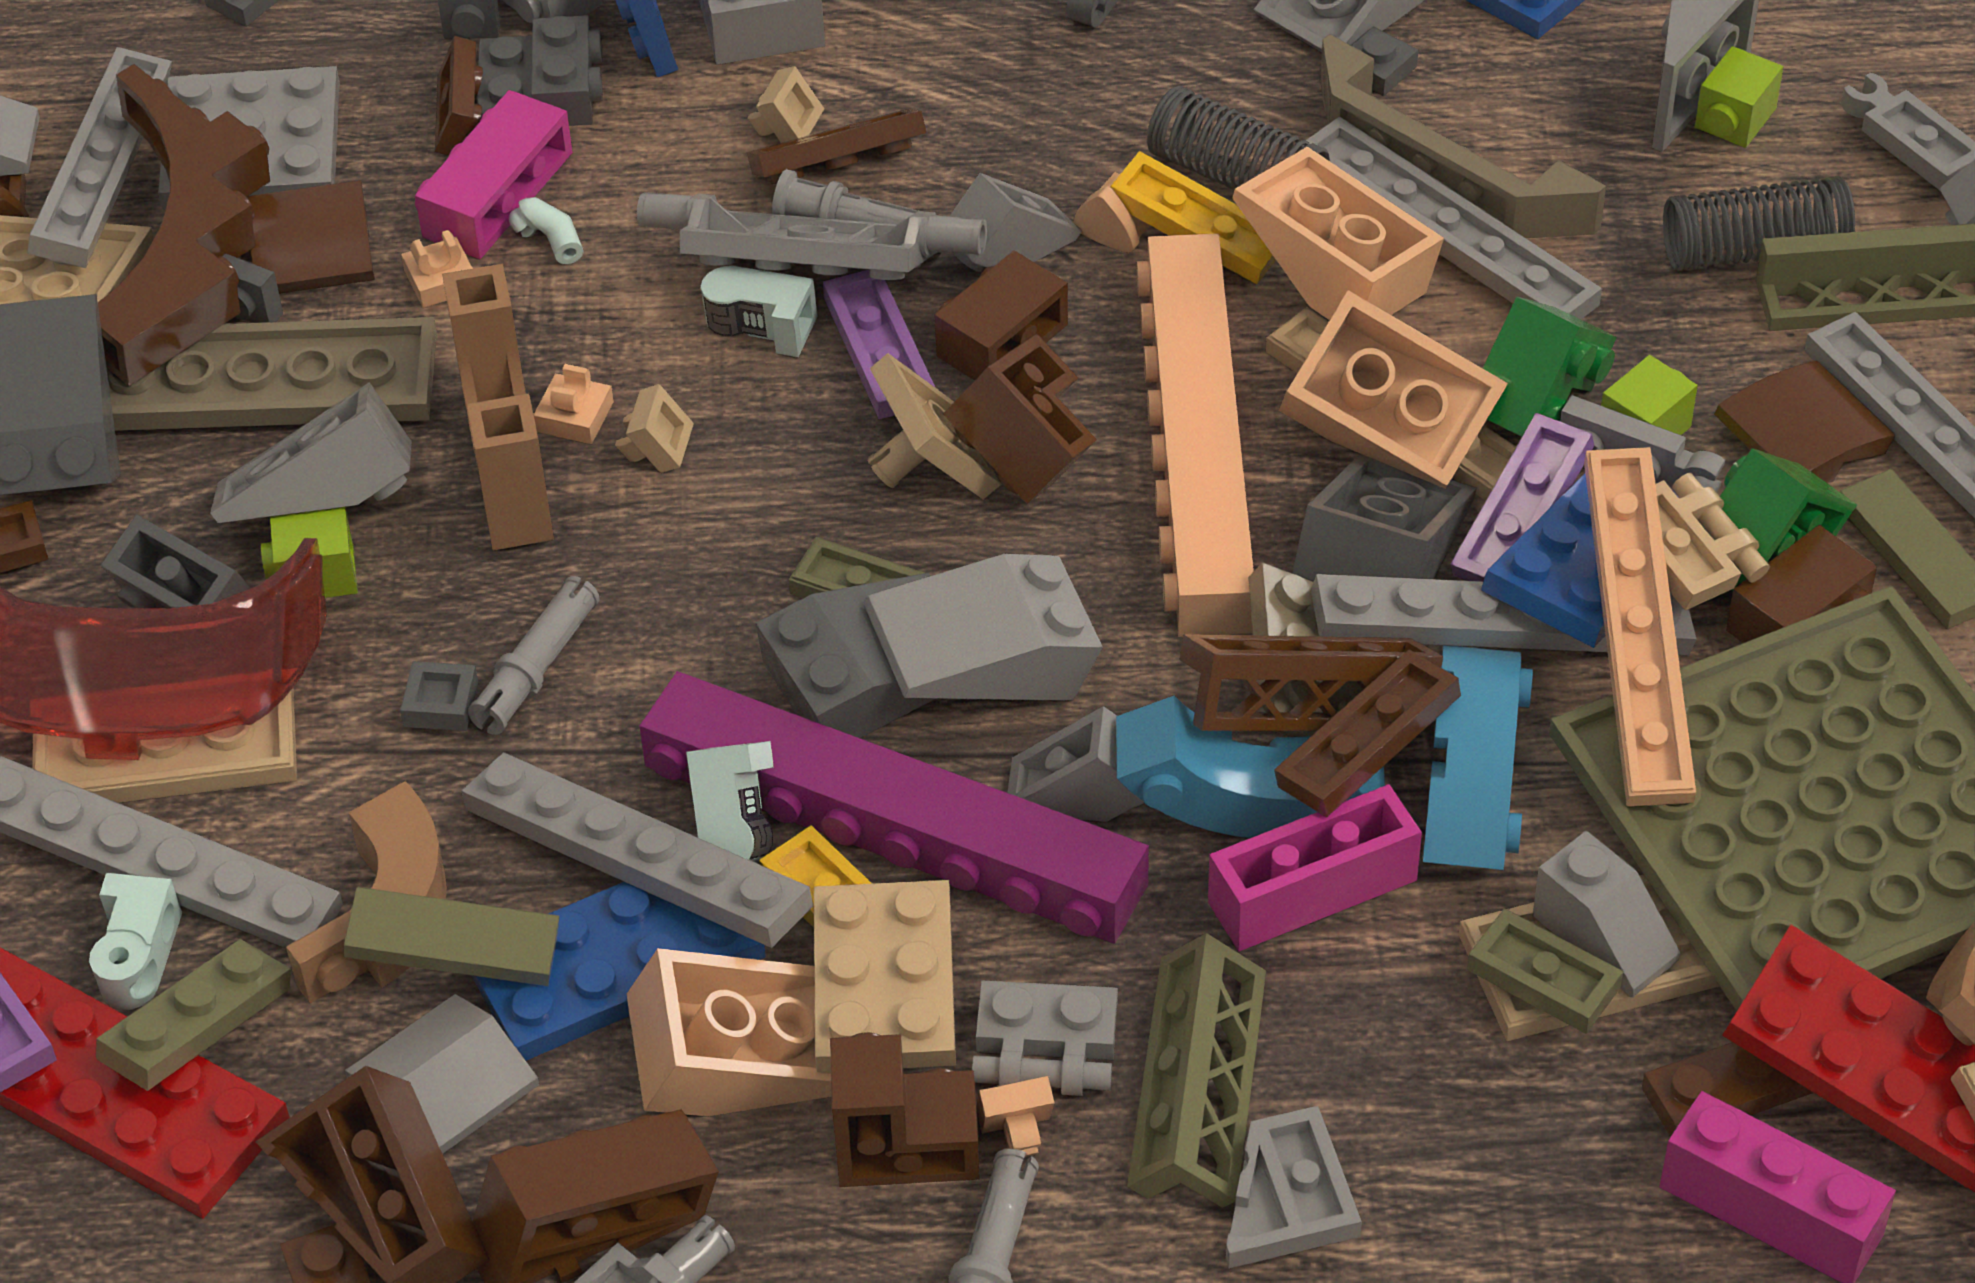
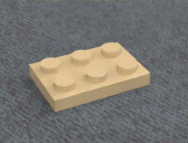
M949 880L814 887L815 1058L817 1072H831L830 1038L851 1037L864 1032L880 1035L901 1034L903 1068L956 1066Z

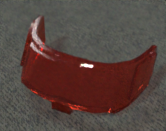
M304 538L295 553L275 574L260 585L212 604L177 608L66 607L21 600L0 587V723L25 733L83 739L86 759L139 760L142 753L141 740L200 736L237 725H252L284 700L303 676L319 645L327 617V607L322 575L323 558L319 552L318 539Z

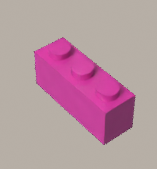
M508 90L493 108L488 109L483 114L479 124L466 139L452 149L448 159L433 176L423 181L415 195V207L418 211L422 238L438 243L443 241L442 232L449 230L454 237H457L465 254L481 260L510 226L509 215L511 211L519 207V201L535 197L573 153L567 111Z
M1390 784L1343 802L1327 818L1316 812L1209 854L1208 904L1238 952L1417 881L1422 832Z
M1704 1091L1700 1092L1668 1140L1659 1186L1661 1189L1841 1283L1856 1282L1882 1240L1896 1192L1895 1189Z

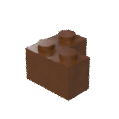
M1038 334L988 366L943 413L954 425L959 439L968 447L977 450L996 470L1000 482L1009 491L1018 494L1027 504L1052 486L1097 440L1058 399L1078 377Z
M864 1032L851 1037L830 1038L832 1113L839 1187L980 1180L974 1070L953 1071L937 1068L924 1073L904 1074L901 1034L880 1035Z

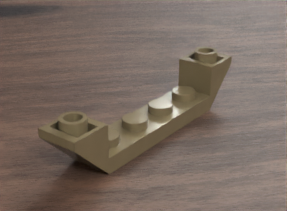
M1331 34L1322 40L1320 84L1327 125L1340 116L1524 238L1594 235L1601 229L1606 185L1560 160L1553 164L1532 184L1523 181L1513 173L1505 171L1471 152L1468 148L1460 146L1426 127L1421 122L1413 120L1372 96L1374 58Z

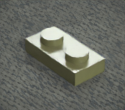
M1505 908L1471 950L1467 965L1468 971L1585 1034L1588 1033L1621 988L1624 972Z

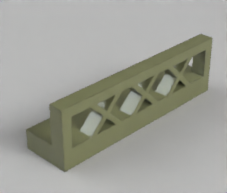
M1975 223L1762 239L1755 282L1769 331L1822 328L1853 312L1858 313L1868 324L1975 317V295L1967 296L1953 288L1957 283L1975 282ZM1900 287H1915L1929 295L1925 299L1908 300L1895 293V291ZM1856 291L1870 299L1863 304H1849L1836 296L1840 292ZM1798 295L1811 303L1806 308L1781 309L1777 296Z
M1208 933L1165 955L1160 961L1127 1187L1150 1199L1182 1183L1223 1208L1236 1202L1266 970ZM1223 972L1241 983L1237 1006H1234L1222 982ZM1219 1022L1232 1047L1231 1062L1229 1063L1226 1062L1214 1037L1215 1026ZM1211 1079L1225 1105L1224 1117L1221 1121H1219L1206 1095L1208 1081ZM1202 1138H1205L1217 1163L1216 1175L1197 1164L1199 1144Z

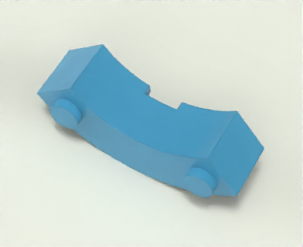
M1443 645L1441 668L1459 678L1461 697L1436 718L1434 748L1447 749L1446 762L1432 761L1423 862L1504 870L1505 852L1519 853L1522 814L1510 813L1509 809L1518 707H1530L1533 669L1521 668V652Z
M1175 696L1116 716L1117 779L1131 793L1143 800L1146 805L1168 816L1206 830L1252 838L1317 812L1278 788L1274 772L1277 766L1311 736L1275 737L1270 742V747L1232 740V731H1202L1194 726V712ZM1384 766L1347 800L1385 786Z

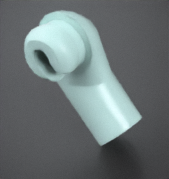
M536 197L520 200L519 207L511 211L509 223L515 232L521 231L522 237H531L539 229L547 236L554 256L559 263L572 264L582 257L583 247L569 215Z

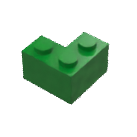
M1516 296L1483 366L1484 370L1508 383L1487 420L1521 437L1524 435L1535 413L1560 421L1562 409L1568 402L1566 400L1572 388L1591 392L1595 383L1599 384L1606 378L1615 359V352L1611 349L1617 337L1556 307Z
M1753 448L1747 456L1741 457L1730 468L1724 480L1726 488L1720 495V498L1724 501L1722 510L1738 529L1747 528L1759 542L1757 551L1767 563L1818 525H1821L1834 536H1837L1857 506L1856 503L1801 464ZM1743 573L1734 588L1747 579Z

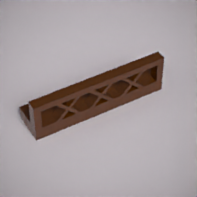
M1183 634L1179 660L1201 673L1193 725L1200 730L1318 731L1337 714L1327 699L1347 681H1357L1364 690L1372 683L1371 681H1374L1407 650L1415 652L1440 668L1443 656L1412 638ZM1222 679L1242 680L1251 692L1232 712H1217ZM1256 680H1265V681H1264L1261 685H1259ZM1290 680H1300L1309 694L1290 712H1279L1270 698ZM1313 680L1323 681L1317 686ZM1261 707L1265 710V712H1256ZM1318 708H1320V709L1322 710V712H1314V711H1316ZM1432 723L1423 731H1431Z

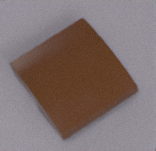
M361 180L247 197L255 214L253 228L256 247L251 249L252 264L275 273L279 294L375 280Z
M1818 361L1800 364L1767 376L1720 403L1714 413L1750 450L1753 448L1799 463L1826 483L1835 480L1844 462L1886 454L1895 437V434Z

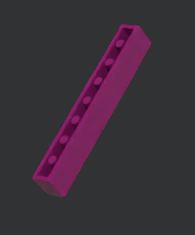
M676 671L639 725L645 766L653 769L664 778L671 780L680 779L688 783L691 782L686 752L771 741L774 767L757 770L762 805L761 810L767 812L776 820L783 823H796L807 828L812 825L818 832L827 835L838 844L854 845L881 855L899 867H912L944 880H949V884L957 889L973 890L1000 900L1015 911L1034 913L1065 925L1069 930L1081 936H1095L1115 944L1148 887L1149 845L679 671Z

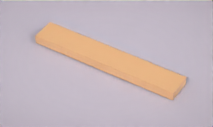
M1651 448L1588 450L1585 454L1584 466L1626 805L1644 806L1694 803L1696 786Z

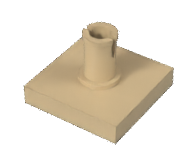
M889 353L870 368L903 428L898 435L879 451L868 457L872 470L887 486L894 488L902 478L925 459L983 500L1002 485L992 466L977 450L968 447L959 439L954 425L943 415L954 403L953 400Z

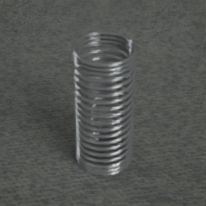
M1181 85L1170 89L1161 98L1152 114L1147 130L1146 142L1150 153L1167 161H1172L1176 165H1181L1185 169L1189 168L1194 173L1198 172L1199 175L1206 176L1212 181L1215 180L1219 184H1224L1228 188L1233 187L1234 190L1239 187L1238 185L1241 186L1247 178L1249 181L1264 172L1277 144L1278 150L1270 168L1279 163L1281 155L1286 148L1285 159L1292 156L1295 151L1297 153L1309 147L1330 161L1328 150L1314 143L1309 144L1305 139L1301 141L1299 137H1292L1288 132L1283 133L1279 128L1274 129L1270 124L1265 126V123L1261 120L1256 122V119L1252 116L1248 118L1246 114H1239L1235 109L1230 110L1226 105L1221 106L1217 101L1212 102L1208 97L1204 99L1201 94L1195 95V92ZM1183 100L1182 108L1172 126L1170 137L1165 143V136L1171 117L1179 103ZM1200 108V114L1195 121L1197 110ZM1209 111L1208 119L1202 128L1197 145L1191 152L1193 142L1200 131L1204 116ZM1218 115L1217 123L1209 136L1206 148L1200 155L1201 147L1209 134L1212 122ZM1226 120V126L1219 137L1215 151L1209 158L1210 150L1218 137L1221 125ZM1235 123L1234 132L1229 138L1224 155L1218 161L1219 153L1227 140L1230 128ZM1244 127L1243 135L1237 144L1233 158L1227 165L1228 157L1235 145L1238 134ZM1252 132V138L1247 145L1242 161L1236 168L1237 160L1244 148L1247 137ZM1261 135L1260 144L1255 151L1249 168L1244 173L1246 163L1253 151L1254 145L1259 136ZM1270 139L1269 147L1263 157L1260 168L1253 176L1255 166L1261 157L1263 148L1266 145L1267 141ZM1186 152V157L1183 159L1182 155ZM1195 156V161L1191 163V158ZM1204 159V163L1200 167V162ZM1212 164V169L1209 170L1208 166ZM1221 167V172L1217 174V170ZM1230 171V176L1226 178V173ZM1239 174V179L1235 182V177Z
M1839 175L1823 177L1821 180L1814 178L1808 181L1806 179L1800 183L1798 181H1792L1790 184L1782 182L1780 186L1774 183L1770 187L1767 185H1761L1760 188L1751 186L1750 189L1742 187L1739 191L1736 188L1730 189L1729 192L1726 190H1720L1719 193L1710 191L1708 195L1702 192L1698 196L1696 194H1689L1688 197L1686 195L1669 196L1663 210V235L1670 264L1676 271L1697 269L1699 265L1703 268H1707L1709 264L1717 267L1720 262L1723 265H1728L1730 261L1733 264H1738L1740 260L1748 263L1750 259L1758 262L1764 237L1774 238V234L1775 238L1784 237V232L1785 237L1805 236V234L1815 235V232L1816 235L1837 233L1833 195L1837 206L1838 233L1855 232V210L1849 186ZM1811 192L1814 196L1813 209L1809 198ZM1800 193L1804 198L1803 211L1799 200ZM1790 194L1794 200L1793 214L1789 203ZM1780 196L1783 200V218L1779 205ZM1770 197L1773 202V221L1769 208ZM1760 199H1761L1762 204H1763V215H1762V217H1763V224H1762V218H1761V214H1760V210H1759V200H1760ZM1739 201H1740V203H1741V205H1742V209H1743V212H1742L1743 231H1742L1741 219H1740V215H1739V211H1738ZM1749 201H1751L1752 206H1753V213H1752L1753 228H1752V221H1751L1750 212H1749V209H1748ZM1729 203L1732 208V228L1728 214ZM1719 205H1720L1721 210H1722V232H1723L1724 245H1725V249H1726V252H1727L1726 259H1724V257H1723V255H1722L1723 244H1722L1721 225H1720V220H1719V216H1718V206H1719ZM1698 207H1699V209H1700V211H1701V215H1702V238H1703L1704 250H1705V253H1706V260H1705V262L1703 261V258H1702V240H1701V232H1700L1699 221H1698V218H1697V215H1698ZM1708 207H1710L1712 212V235L1708 219ZM1753 233H1754L1755 244H1756V247H1757V255H1756V256H1755V254H1754V252H1753V245H1754V242H1753ZM1743 235L1747 249L1746 257L1743 254ZM1712 236L1716 251L1715 261L1712 256ZM1733 237H1734V243H1735V247H1736V251H1737V256H1736V258L1733 256V253H1732V252H1733Z

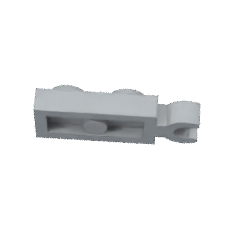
M1869 73L1865 76L1863 93L1858 92L1850 85L1844 87L1841 106L1848 114L1864 118L1862 131L1938 190L1975 159V141L1909 91L1905 90L1893 96L1888 92L1885 80L1874 73Z
M1571 395L1562 409L1560 422L1592 433L1594 448L1592 450L1650 447L1655 484L1664 480L1672 489V485L1677 479L1687 473H1692L1704 488L1712 487L1717 493L1721 487V481L1716 478L1725 464V459L1709 451L1692 453L1684 450L1686 440L1684 436Z

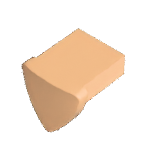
M1114 172L1105 184L1090 195L1075 214L1073 223L1082 230V235L1105 246L1130 253L1140 243L1139 238L1150 225L1132 216L1117 194L1110 188L1120 175Z

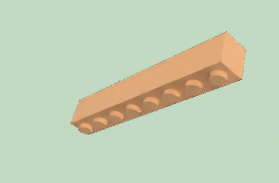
M1219 234L1148 237V261H1137L1138 297L1149 296V303H1140L1141 338L1153 339V346H1144L1145 383L1156 382L1157 390H1148L1147 392L1149 427L1160 426L1161 434L1151 435L1153 471H1164L1165 480H1155L1156 516L1168 517L1169 526H1159L1160 563L1172 564L1173 573L1163 574L1164 611H1176L1178 637H1183V634H1253L1248 577L1254 570Z

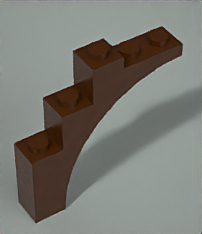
M135 64L116 74L122 117L149 142L166 169L170 182V194L162 225L145 256L117 288L98 302L106 368L128 386H131L240 313L237 289L239 277L232 264L223 256L226 253L239 258L256 247L253 228L255 214L247 197L270 182L269 146L265 137L257 128L245 125L228 111L209 121L200 109L189 107L175 96L165 82L158 78L153 79Z

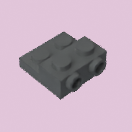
M588 15L555 16L552 18L533 19L532 36H503L479 39V66L483 68L482 81L478 91V104L482 106L481 118L488 109L493 108L508 90L566 110L569 126L592 125L593 101H603L601 68L593 67V63H603L601 30H590Z

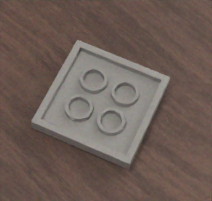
M337 66L168 77V87L172 93L189 107L200 109L209 121L228 111L245 125L254 126L263 134L269 146L270 182L251 195L335 184L340 89ZM161 163L158 194L162 210L166 209L170 194V182L166 169Z

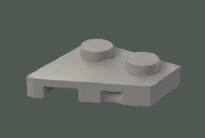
M1314 1106L1251 1121L1245 1148L1243 1170L1240 1173L1236 1193V1205L1231 1230L1228 1233L1226 1243V1262L1228 1268L1360 1237L1362 1221L1319 1107Z

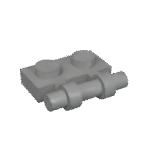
M982 980L976 1030V1052L999 1053L1001 1057L973 1056L972 1070H974L975 1083L999 1084V1086L1048 1076L1050 1086L1061 1088L1062 1095L1083 1096V1089L1111 1091L1112 1063L1086 1062V1058L1113 1060L1118 988ZM1024 1055L1063 1057V1060L1024 1058Z

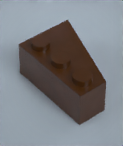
M364 1066L256 1141L268 1156L276 1158L297 1180L295 1185L307 1198L315 1200L337 1223L334 1227L386 1283H456L489 1261V1257L411 1082L369 1066Z
M682 1109L655 1116L642 1115L626 1123L594 1131L580 1130L565 1138L528 1147L514 1146L502 1153L491 1155L473 1218V1224L489 1257V1261L478 1267L477 1270L484 1283H535L554 1273L558 1275L561 1283H564L582 1274V1269L578 1262L617 1243L630 1252L699 1220L705 1215L719 1171Z

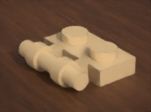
M1687 473L1677 479L1672 485V489L1664 480L1655 484L1669 590L1684 610H1688L1734 589L1742 573L1749 582H1755L1768 572L1770 565L1757 551L1759 542L1747 528H1737L1722 510L1724 501L1712 487L1704 488L1692 473Z

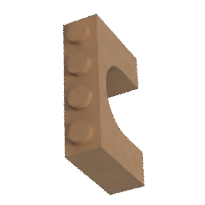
M503 264L443 273L442 277L492 549L498 550L554 540L539 440L530 395L525 392L512 307Z

